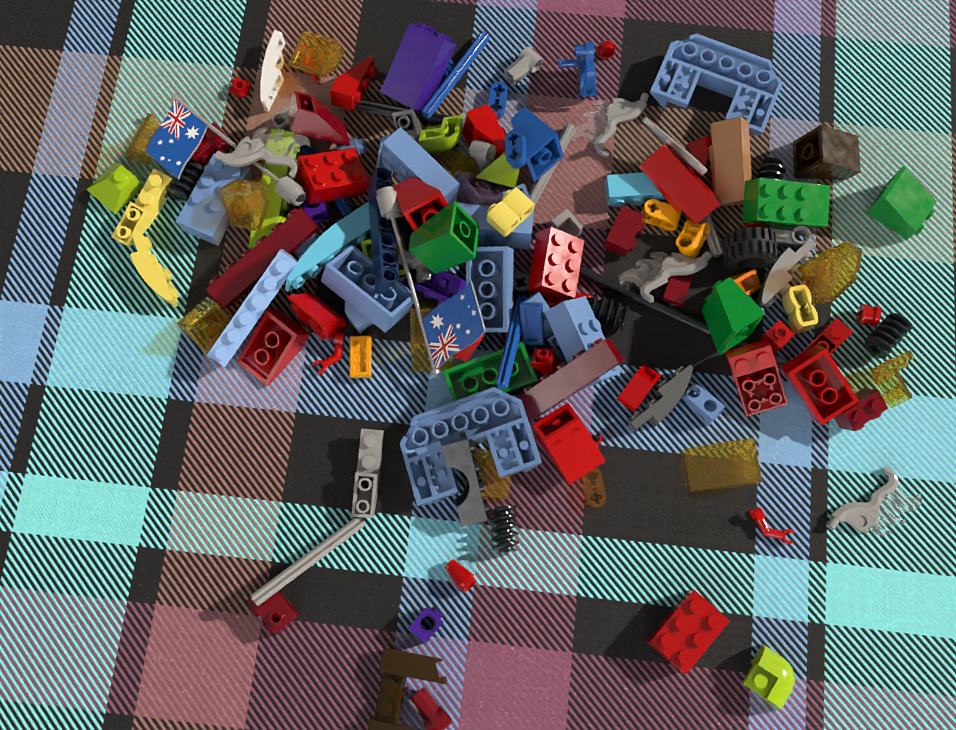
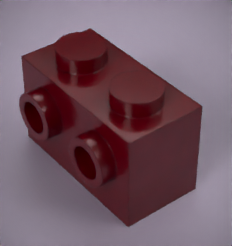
M215 122L211 123V125L227 137ZM208 127L191 159L206 167L214 153L216 154L217 151L224 153L232 146Z
M622 206L603 248L626 258L628 252H633L637 241L634 240L636 235H641L645 224L642 223L645 215Z
M862 388L856 392L855 395L859 402L834 417L838 427L850 431H858L870 420L879 418L882 415L881 413L888 409L880 391Z
M277 591L260 605H256L251 596L247 599V602L250 604L249 610L256 617L260 616L264 620L263 626L270 634L273 632L281 634L300 616L298 611L280 591Z

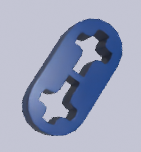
M496 82L491 86L488 100L492 111L495 109V104H499V109L495 112L498 119L502 118L505 114L508 88L503 82ZM498 90H501L500 97H496Z
M517 129L509 131L505 136L506 161L515 169L521 168L527 161L526 139L520 130Z

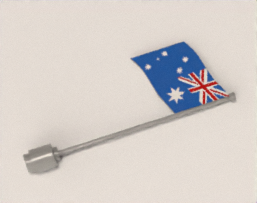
M174 93L171 96L173 104L167 117L152 136L146 153L179 180L185 165L199 147L208 127L233 148L236 149L237 145L180 100L179 95ZM253 163L276 182L275 192L289 204L299 206L306 198L303 187L289 176L278 179L260 163Z
M391 186L377 190L378 195L376 199L381 217H386L387 220L392 221L431 362V374L436 375L440 373L438 368L451 356L476 342L486 332L473 283L470 281L459 293L438 305L423 319L395 218L399 217L398 214L402 212L397 192Z

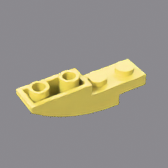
M153 168L135 203H129L111 237L128 247L133 245L135 242L132 233L140 231L143 234L152 224L167 201V198L164 197L167 193L166 188L170 187V183L174 179Z
M140 231L132 233L137 252L130 254L139 274L161 298L174 307L179 306L177 302L179 294L170 282L173 280L169 269H165L158 263L156 256L151 253L150 248H153L149 237H144Z

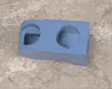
M695 383L682 395L684 402L699 413L709 426L723 412L725 407L708 391Z

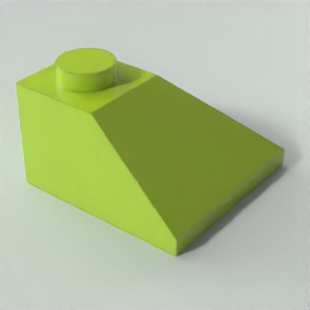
M115 162L87 191L116 215L143 188V185L123 165Z

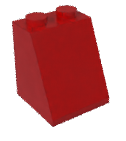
M412 176L393 186L397 192L402 212L414 231L448 205L439 189Z

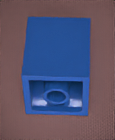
M524 107L510 120L513 129L520 130L526 139V166L532 181L535 182L564 157L557 133L528 108Z

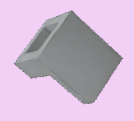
M568 209L551 221V227L575 237L580 236L583 226Z

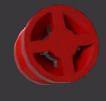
M861 304L857 311V324L863 325L868 323L870 326L876 327L881 318V308L879 306L869 307L867 304Z

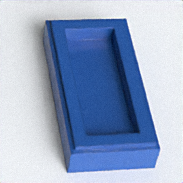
M522 302L520 304L523 344L544 345L543 304Z

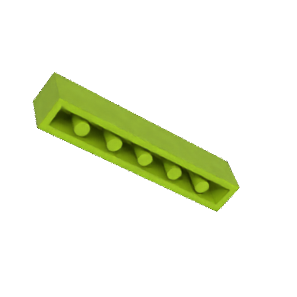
M271 129L267 150L279 157L290 156L297 161L296 155L301 149V140H299L298 136L294 132ZM266 161L264 167L278 179L289 176L291 168L288 166L267 164ZM264 172L262 174L248 245L251 249L257 246L256 241L264 235L267 237L273 232L271 229L277 223L286 221V218H284L285 212L290 206L285 199L275 192L276 182Z

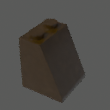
M819 125L793 141L794 178L847 180L861 172L857 135Z

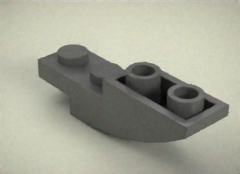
M691 364L687 368L680 367L673 373L675 376L670 381L665 379L657 386L658 390L655 396L658 400L656 398L646 405L648 408L643 413L638 411L630 418L632 422H630L628 428L632 433L648 421L655 427L676 406L690 381L693 371Z

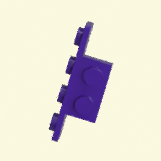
M430 270L431 279L427 280L426 284L417 283L416 279H412L415 292L421 291L424 297L437 299L438 304L459 293L466 284V280L447 271L434 274ZM404 278L403 283L409 285L408 279Z

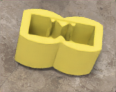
M518 188L512 191L508 190L502 196L501 202L492 204L487 210V222L503 237H506L534 211L535 204Z
M805 284L790 287L782 296V304L785 311L789 314L788 323L794 334L809 331L818 323L816 309L811 304V293Z

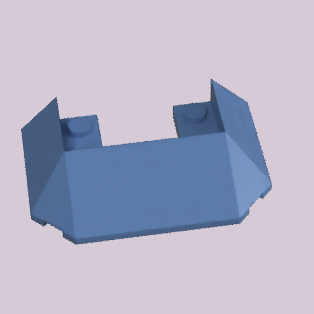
M696 33L690 35L688 39L671 42L650 93L664 109L668 102L687 108L696 85L731 97L733 100L725 120L741 116L749 122V136L763 134L783 83L780 77L776 76L773 70L774 66L770 60Z
M495 387L414 416L406 436H403L400 442L417 506L445 501L444 498L460 493L454 469L446 467L440 443L441 438L465 432L467 439L472 438L473 445L488 441L500 478L520 471L526 473L542 463L522 400Z

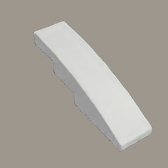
M274 30L266 50L260 82L261 103L267 112H269L284 81L281 68L285 61L281 52L285 41L282 32Z

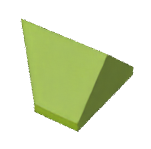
M503 151L502 155L476 178L515 188L520 168H512L506 161V155Z

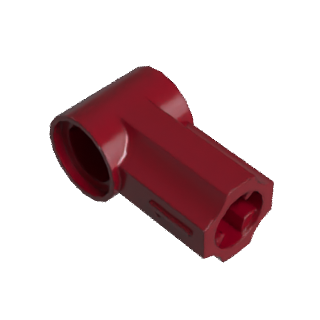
M425 687L408 700L423 719L422 722L427 730H445L453 723L449 714L441 705L439 706Z

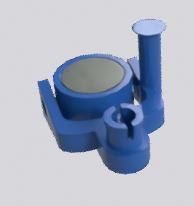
M594 42L575 44V58L582 57V59L560 60L558 58V70L560 68L578 67V95L582 97L597 96Z

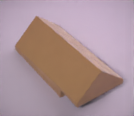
M740 116L710 124L712 145L709 146L713 193L723 202L720 206L744 205L745 181L752 180L749 122Z

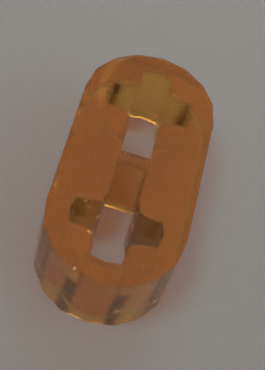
M595 468L592 470L593 475L597 474V478L594 479L595 486H592L590 479H586L589 473L582 477V484L587 504L591 508H600L606 501V493L601 471ZM593 489H596L597 496L602 497L598 504L590 500V497L593 496Z

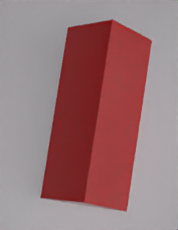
M662 145L639 166L676 212L683 211L694 225L698 224L723 203L667 145Z

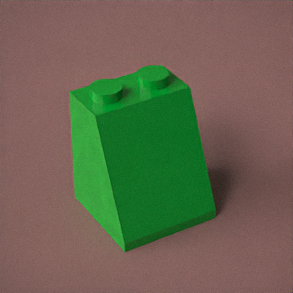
M902 166L886 183L866 214L908 240L912 235L917 236L924 228L922 223L933 215L935 210L932 208L937 201L912 173Z
M454 200L411 234L408 250L436 274L475 259L480 226Z
M731 277L723 282L719 280L712 286L711 289L713 291L705 298L704 301L706 303L702 308L705 321L717 352L720 355L748 338L765 315V312Z

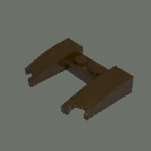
M383 648L379 671L383 672L375 716L374 719L369 720L368 730H424L398 723L406 679L409 677L447 684L446 676L439 677L436 663L443 662L442 659L393 648Z

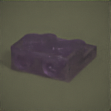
M458 172L454 179L459 182L457 196L460 198H469L475 205L491 206L494 203L498 204L502 201L503 194L491 181L476 178L478 174Z

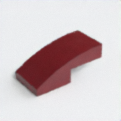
M693 274L670 276L662 300L682 307Z

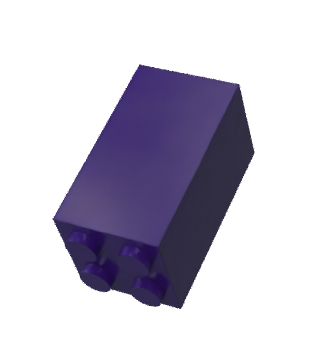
M417 22V25L409 23L380 92L413 110H422L437 90L457 45L451 42V37L435 31L434 28L420 22Z

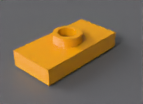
M350 336V378H371L372 337Z

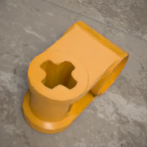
M656 199L648 200L641 211V214L645 215L644 223L667 231H675L677 229L682 211L677 213L671 204Z
M688 219L676 239V245L680 253L690 258H695L709 236L710 224L704 222L694 225Z

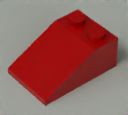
M267 310L237 362L262 383L269 386L299 353L310 333L283 311Z

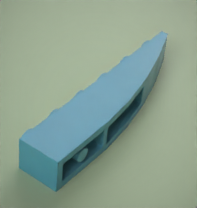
M368 202L336 222L307 249L287 277L285 287L287 292L294 288H300L310 277H316L330 261L351 245L360 247L361 241L371 237Z

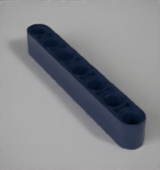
M378 167L375 169L368 184L373 279L375 289L382 294H388L399 279L397 239L392 221L387 220L386 217H381L376 196L378 195L377 190L393 186L389 170Z

